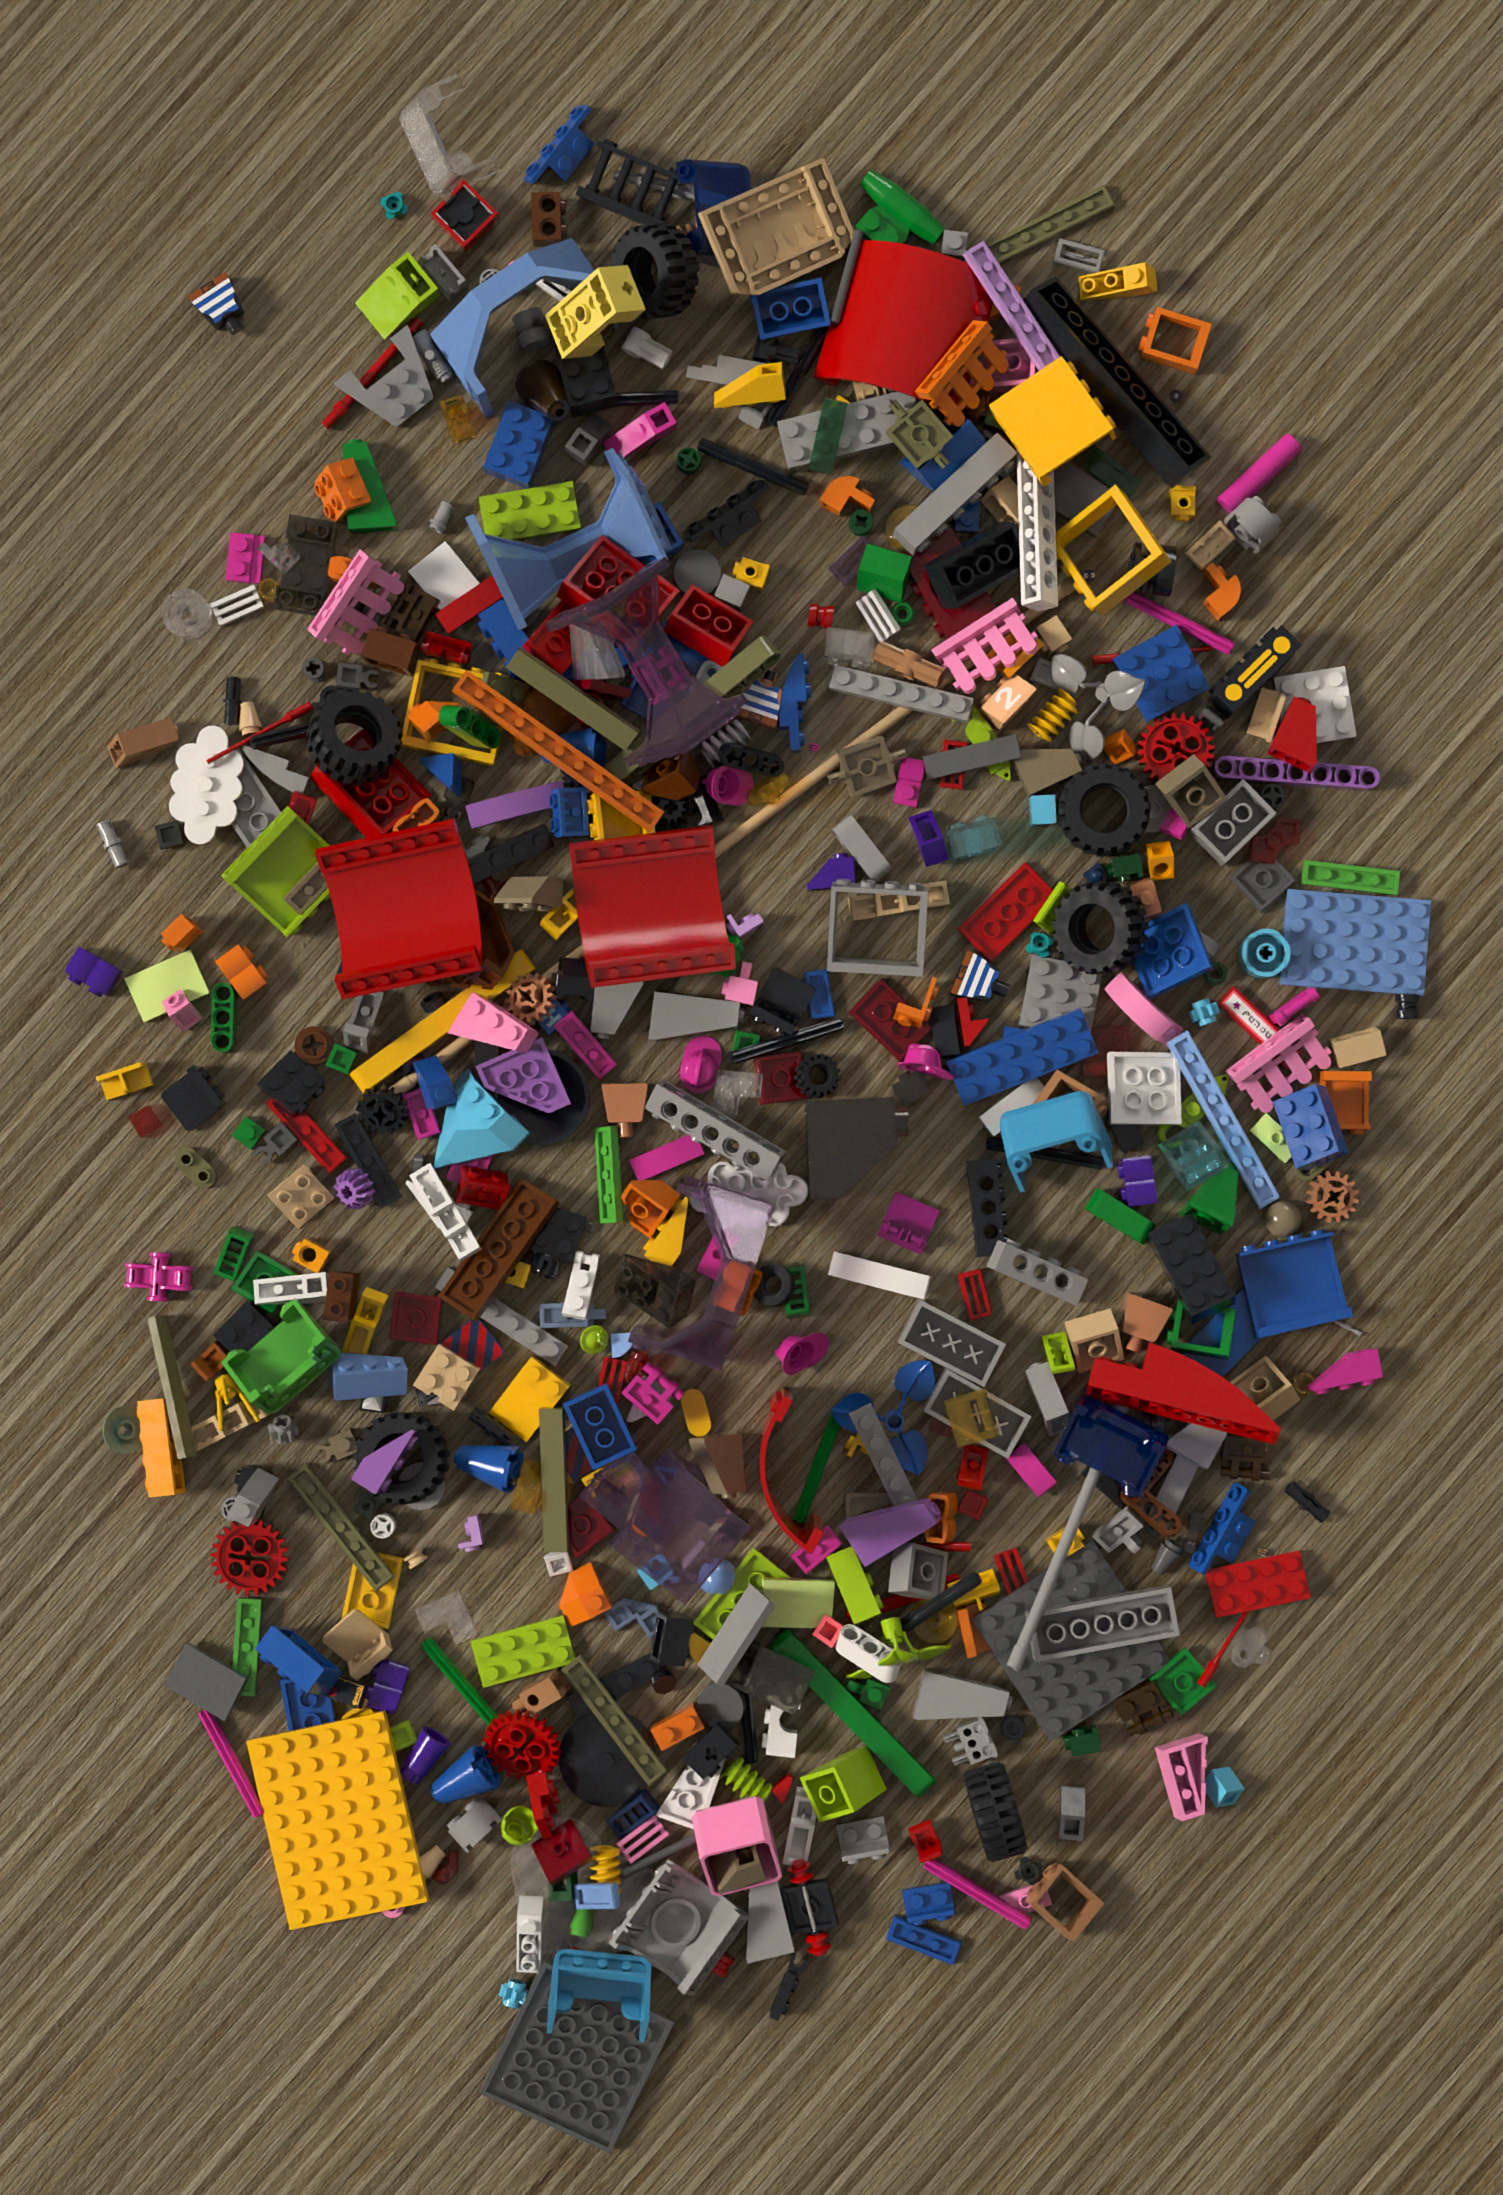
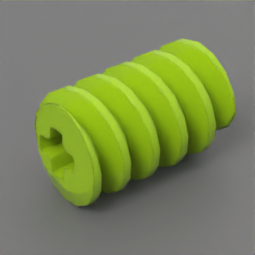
M739 1757L732 1761L722 1772L719 1779L727 1776L726 1785L734 1782L732 1791L735 1792L741 1789L740 1798L746 1795L749 1797L758 1796L765 1803L771 1794L772 1784L764 1785V1777L756 1779L758 1775L756 1770L749 1773L751 1765L745 1764L742 1766L743 1758Z

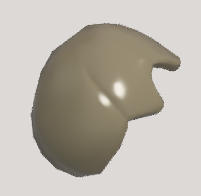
M1280 1200L1272 1204L1267 1209L1264 1217L1267 1229L1273 1235L1281 1238L1288 1237L1298 1231L1303 1219L1301 1209L1294 1202L1288 1200Z

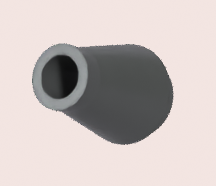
M1166 1538L1165 1542H1161L1151 1568L1158 1574L1164 1575L1182 1556L1181 1551L1183 1547L1176 1541Z

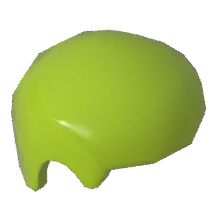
M523 1805L511 1808L504 1815L500 1824L502 1837L510 1844L517 1846L528 1844L538 1830L532 1809Z

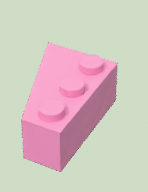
M475 992L471 993L448 1031L450 1034L523 1053L529 1051L539 1032L485 995Z
M1200 1733L1155 1747L1173 1816L1180 1821L1205 1814V1767L1207 1768L1205 1756L1208 1736Z

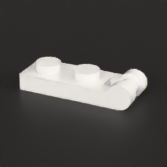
M576 1251L562 1316L586 1320L599 1268L600 1255L592 1254L591 1256L585 1255L583 1251ZM582 1264L590 1265L589 1271L581 1270Z

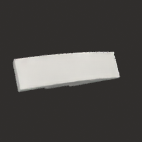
M431 1163L409 1175L458 1259L462 1262L480 1251L479 1243Z
M838 1252L833 1253L828 1273L831 1276L924 1300L926 1299L931 1276Z

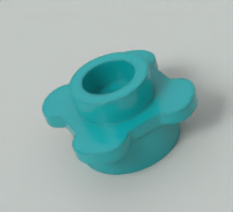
M400 192L389 194L380 201L381 206L386 210L385 215L388 219L392 220L396 215L406 214L408 211L407 205L402 201L403 195Z
M1034 932L1031 934V941L1026 946V951L1029 954L1035 953L1040 955L1041 958H1046L1049 955V947L1053 945V938L1043 933Z

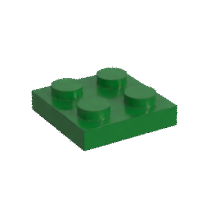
M1186 1647L1173 1656L1159 1671L1149 1677L1150 1681L1154 1679L1157 1681L1165 1698L1180 1716L1217 1686L1212 1678L1205 1688L1197 1684L1204 1669Z

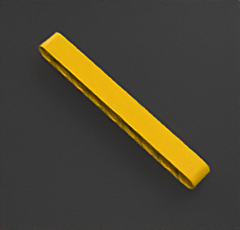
M522 949L517 951L504 977L492 990L482 989L481 985H471L470 988L463 990L349 1075L362 1093H364L366 1088L371 1090L373 1085L377 1086L405 1062L420 1054V1052H424L449 1034V1029L472 992L485 995L494 1001L504 994L506 990L513 987L511 985L512 981L515 983L519 982V975L526 978V974L534 972L536 967Z

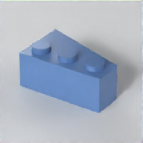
M341 1352L340 1357L327 1368V1378L335 1401L407 1395L408 1369L403 1357Z

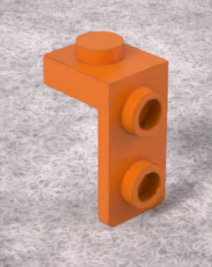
M932 977L922 1010L898 1002L893 1019L897 1020L901 1025H912L921 1028L923 1021L928 1022L932 1008L928 1007L930 999L935 1001L939 987L935 986L937 978Z

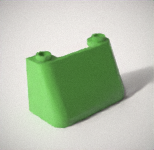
M295 1298L282 1306L280 1317L283 1321L248 1352L244 1349H234L221 1361L250 1403L266 1414H273L283 1408L341 1355V1350Z

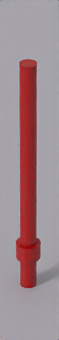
M417 317L408 325L411 335L423 324ZM394 343L389 346L359 380L365 388L399 351ZM347 394L341 401L338 400L332 407L333 411L321 424L329 430L340 416H345L349 411L348 407L355 399Z

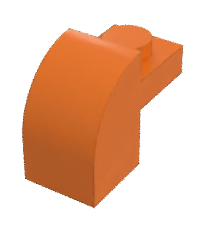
M842 476L833 480L819 499V505L840 517L849 501L870 513L875 505V499L872 498L873 494L863 488L857 489L860 479L853 476Z
M1212 562L1202 573L1215 587L1216 591L1208 596L1203 604L1219 621L1238 602L1241 594V585L1236 575L1227 580V574L1224 569Z

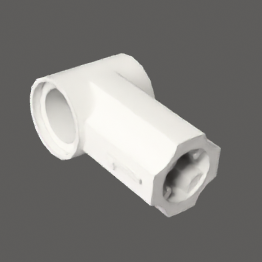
M637 327L632 328L621 347L630 356L637 359L642 358L661 370L666 367L673 353L672 350L654 341L648 333Z

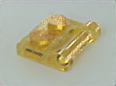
M985 1388L943 1400L958 1448L999 1436L998 1428L994 1427L987 1404ZM974 1399L977 1401L985 1431L980 1433L978 1432L969 1402Z

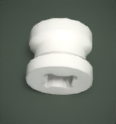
M380 1513L375 1516L370 1524L373 1535L378 1538L389 1537L396 1529L395 1518L389 1513Z

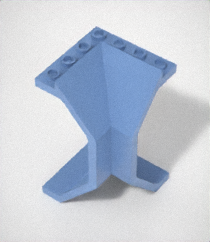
M573 238L527 252L471 290L430 334L433 343L485 418L493 414L486 390L478 380L490 314L541 279L575 289L595 270ZM610 323L615 330L619 328L618 323Z
M613 448L604 453L614 473L615 484L599 520L547 546L539 547L485 534L482 531L474 514L465 517L518 630L527 627L525 618L560 588L562 581L601 535L633 557L654 555L659 564L668 560L665 552L672 549L646 487L632 466H629L627 461L624 460L622 454L617 455Z

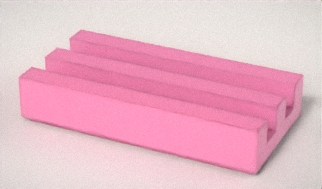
M655 1815L615 1844L629 1864L633 1863L669 1835ZM650 1824H654L655 1827L628 1848H624L623 1845ZM659 1831L660 1835L633 1856L629 1855L632 1850Z

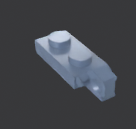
M564 1303L539 1304L540 1328L588 1327L589 1325H595L594 1319L607 1318V1309H594V1303H590L586 1320L562 1316Z

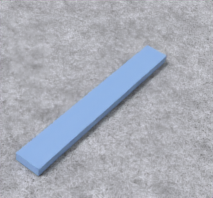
M1185 1031L1167 1041L1168 1048L1236 1167L1257 1208L1261 1209L1279 1199V1193L1189 1031Z

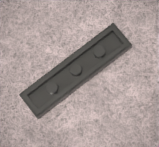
M1016 734L923 756L929 781L1022 759Z

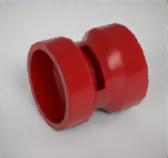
M811 603L807 626L816 627L818 625L824 629L831 630L834 606L827 605L821 607L817 603Z

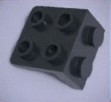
M775 967L772 969L749 1013L753 1015L756 1021L763 1024L767 1022L775 1026L774 1029L783 1035H787V1033L792 1035L815 993V988L784 970Z
M192 1065L188 1068L185 1076L161 1094L163 1101L187 1131L194 1130L227 1104L223 1099L226 1097L223 1091L217 1085L214 1087L209 1081L211 1076L203 1066L199 1068L197 1065Z

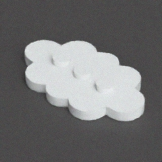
M217 726L203 728L198 734L196 744L189 743L180 747L176 754V764L179 769L174 772L170 780L175 794L170 799L169 811L176 820L185 823L186 837L197 845L210 843L215 838L217 827H228L234 823L238 815L235 801L240 798L243 792V785L238 777L243 773L245 766L244 759L240 753L234 750L210 764L206 761L229 748V738L226 732Z
M718 1162L710 1168L708 1181L699 1182L691 1188L689 1202L698 1212H710L712 1222L720 1229H732L739 1224L745 1229L752 1230L759 1227L762 1223L769 1226H778L784 1223L789 1216V1207L800 1205L807 1198L808 1186L801 1177L787 1175L786 1168L782 1162L775 1175L768 1181L755 1178L752 1172L746 1168H739L729 1162Z

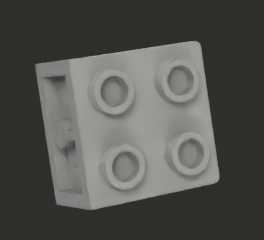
M883 1815L836 1823L843 1862L848 1861V1864H855L861 1862L862 1858L871 1856L872 1859H881L886 1857V1853H890Z

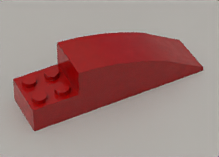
M1149 1342L1142 1369H1138V1366L1132 1363H1124L1123 1365L1114 1363V1360L1108 1357L1094 1358L1086 1398L1274 1445L1277 1443L1281 1428L1251 1399L1219 1374L1184 1355Z

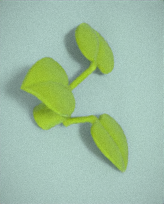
M888 1618L881 1621L884 1636H881V1640L885 1645L887 1642L889 1646L894 1645V1648L888 1656L878 1662V1666L889 1667L914 1660L932 1659L952 1647V1642L947 1646H931L921 1650L914 1649L907 1638L906 1631H902L900 1618ZM902 1639L910 1652L899 1649L898 1644L902 1643ZM863 1669L852 1674L845 1672L846 1678L866 1679L874 1677Z

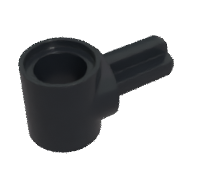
M758 334L752 359L756 362L767 364L774 363L775 359L797 364L800 351L780 346L777 338L760 340Z

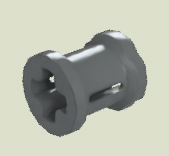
M311 657L303 663L302 671L304 675L313 682H320L326 676L327 669L318 658ZM313 665H316L318 668H320L316 670V675H313L310 672L311 670H313Z

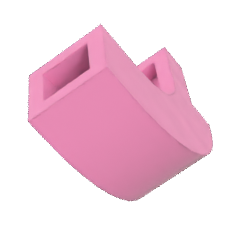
M1122 972L1104 988L1114 1002L1139 1027L1165 1046H1167V1041L1178 1036L1184 1030L1176 1021L1148 999L1137 984Z

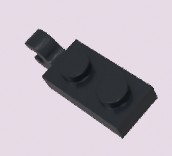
M794 1952L789 1958V1965L769 2011L770 2018L779 2021L781 2014L785 2016L790 2005V2002L787 2001L790 1992H795L799 1979L796 1978L797 1973L803 1971L808 1965V1958L806 1957L802 1964H796L794 1962L796 1953Z

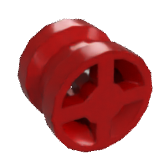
M725 1952L712 1972L726 1978L728 1974L727 1969L735 1962L734 1957Z

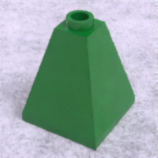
M1223 1162L1217 1166L1180 1209L1178 1215L1183 1217L1192 1213L1197 1224L1219 1235H1222L1231 1228L1235 1219L1238 1183L1236 1167L1228 1162Z

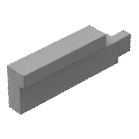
M719 355L717 367L703 364L702 368L688 365L686 378L727 385L757 365L767 363Z

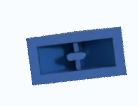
M454 753L425 756L419 759L429 772L456 796H460L462 791V761Z

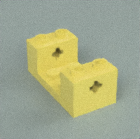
M628 265L598 267L554 306L545 317L562 359L592 356L605 345L600 332L610 323L631 322L646 309Z

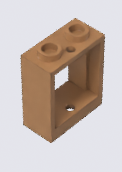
M1056 1070L1033 1103L1059 1097L1068 1086L1075 1091L1089 1093L1094 1100L1101 1119L1105 1116L1108 1109V1104L1102 1095L1059 1070Z
M1054 1863L1044 1870V1877L1041 1881L1029 1889L1027 1893L1029 1896L1025 1901L1066 1939L1075 1941L1104 1903L1063 1865ZM1059 1875L1086 1899L1065 1926L1038 1902Z

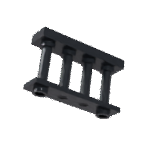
M605 139L604 142L597 140L596 146L603 149L589 185L586 184L585 188L578 186L575 195L641 225L667 224L664 222L665 218L663 216L677 182L684 185L687 183V179L683 177L684 172L670 167V170H666L617 149L618 144L608 139ZM614 154L625 160L611 194L605 197L598 194L600 191L598 187L609 159ZM635 163L647 169L633 204L630 203L628 207L620 203L622 200L620 196ZM655 173H659L669 179L655 213L652 212L651 216L642 213V205Z

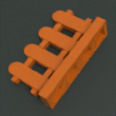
M973 320L915 390L919 398L931 400L929 405L940 410L945 417L943 420L945 425L962 426L965 422V416L961 412L964 407L970 409L977 408L980 403V399L976 394L979 389L984 391L992 390L994 380L991 374L994 371L1005 373L1009 368V363L1005 358L1008 354L1005 350L999 351L992 342L994 336L992 333H989L992 327L988 322ZM980 354L989 363L986 369L977 359ZM965 372L974 380L971 387L963 378ZM951 389L960 399L957 404L948 395Z

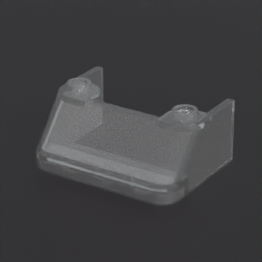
M458 73L423 88L403 108L399 116L402 128L432 193L440 197L451 194L463 180L471 185L500 172L496 155L474 165L469 155L465 152L459 151L448 155L429 113L438 110L444 98L463 90Z

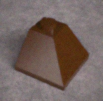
M684 742L676 746L648 769L641 791L644 794L672 800H679L685 796L693 795L697 790L700 775L690 745Z

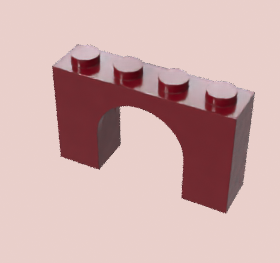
M952 528L947 529L939 537H933L930 540V546L924 552L920 553L918 551L913 556L909 577L913 582L910 584L912 591L916 597L920 596L924 602L922 608L928 618L932 616L936 623L933 626L936 634L940 639L944 638L945 641L996 609L987 591L956 609L942 608L939 599L933 594L930 587V578L924 564L960 545Z

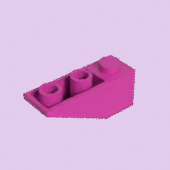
M664 402L638 417L603 442L607 450L613 448L617 455L621 453L625 459L677 430V423Z
M1369 1348L1346 1353L1307 1385L1306 1389L1315 1391L1316 1394L1329 1393L1332 1387L1338 1386V1390L1353 1388L1352 1383L1361 1382V1385L1376 1383L1375 1379L1383 1377L1378 1349Z

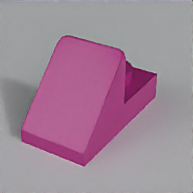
M908 757L901 760L893 804L916 808L925 767L923 760Z

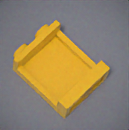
M641 789L636 791L652 803L651 795L644 794ZM595 793L589 796L587 807L588 814H591L592 817L589 830L590 836L594 840L655 833V826L651 832H648Z

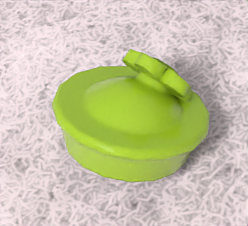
M597 1325L586 1328L580 1338L582 1349L589 1354H597L603 1351L608 1344L606 1330Z

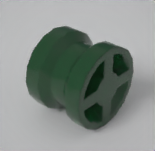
M691 447L681 449L677 455L679 470L686 475L696 473L701 465L698 451Z
M863 509L853 512L849 520L851 533L858 537L868 535L873 527L872 515Z

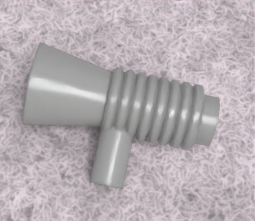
M427 329L414 335L413 340L418 354L423 358V362L432 372V375H434L437 381L440 380L442 384L450 380L454 376L451 372L452 368L444 360L439 350L435 348Z

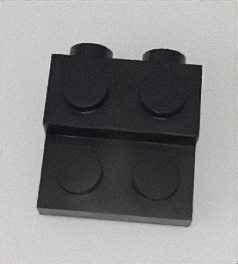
M290 1050L257 1083V1086L292 1118L296 1113L300 1116L309 1107L307 1102L312 1097L317 1099L326 1090L324 1087L326 1080L311 1065H306Z

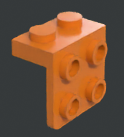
M353 457L328 464L315 480V492L321 498L324 505V513L332 524L338 523L347 511L368 505L371 502Z

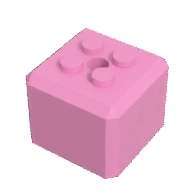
M752 1796L697 1810L694 1813L692 1821L699 1858L711 1895L722 1896L777 1882L782 1877L773 1831L762 1798ZM757 1844L767 1880L720 1894L710 1856Z

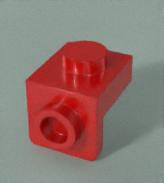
M930 1819L908 1828L921 1863L934 1861L943 1854L942 1842Z

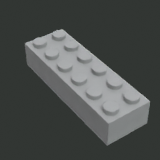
M893 392L777 421L788 471L793 472L896 446L885 433L895 424L898 418L889 405L897 400L906 411L913 408L920 400L899 392Z
M1168 1585L1045 1607L1030 1642L1033 1659L1036 1662L1180 1636L1172 1589ZM1030 1610L1024 1611L1026 1620L1028 1618Z

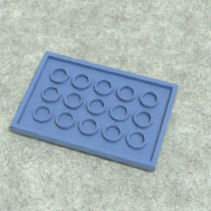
M1287 889L1283 937L1290 946L1291 955L1289 963L1280 972L1279 985L1387 994H1418L1424 996L1431 900Z

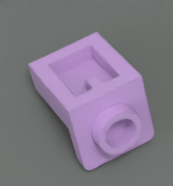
M750 913L740 920L742 924L738 926L730 914L727 916L729 922L725 925L732 936L737 934L739 939L763 925L764 921L759 913L755 916Z
M474 1514L468 1517V1522H465L466 1534L471 1536V1540L458 1543L459 1549L465 1548L466 1552L480 1549L479 1545L485 1542L480 1514Z

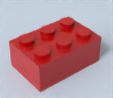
M692 584L671 613L663 632L719 666L724 667L730 662L732 656L746 639L754 621Z

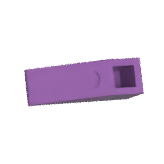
M410 1430L363 1458L351 1479L375 1495L380 1494L381 1491L385 1492L392 1482L390 1476L393 1471L398 1472L403 1465L405 1459L402 1457L406 1450L411 1451L416 1444L418 1438L415 1436L418 1431Z

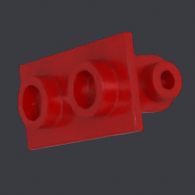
M426 631L420 652H424L426 656L431 655L438 658L443 656L446 657V660L462 665L463 663L467 664L470 662L472 643Z

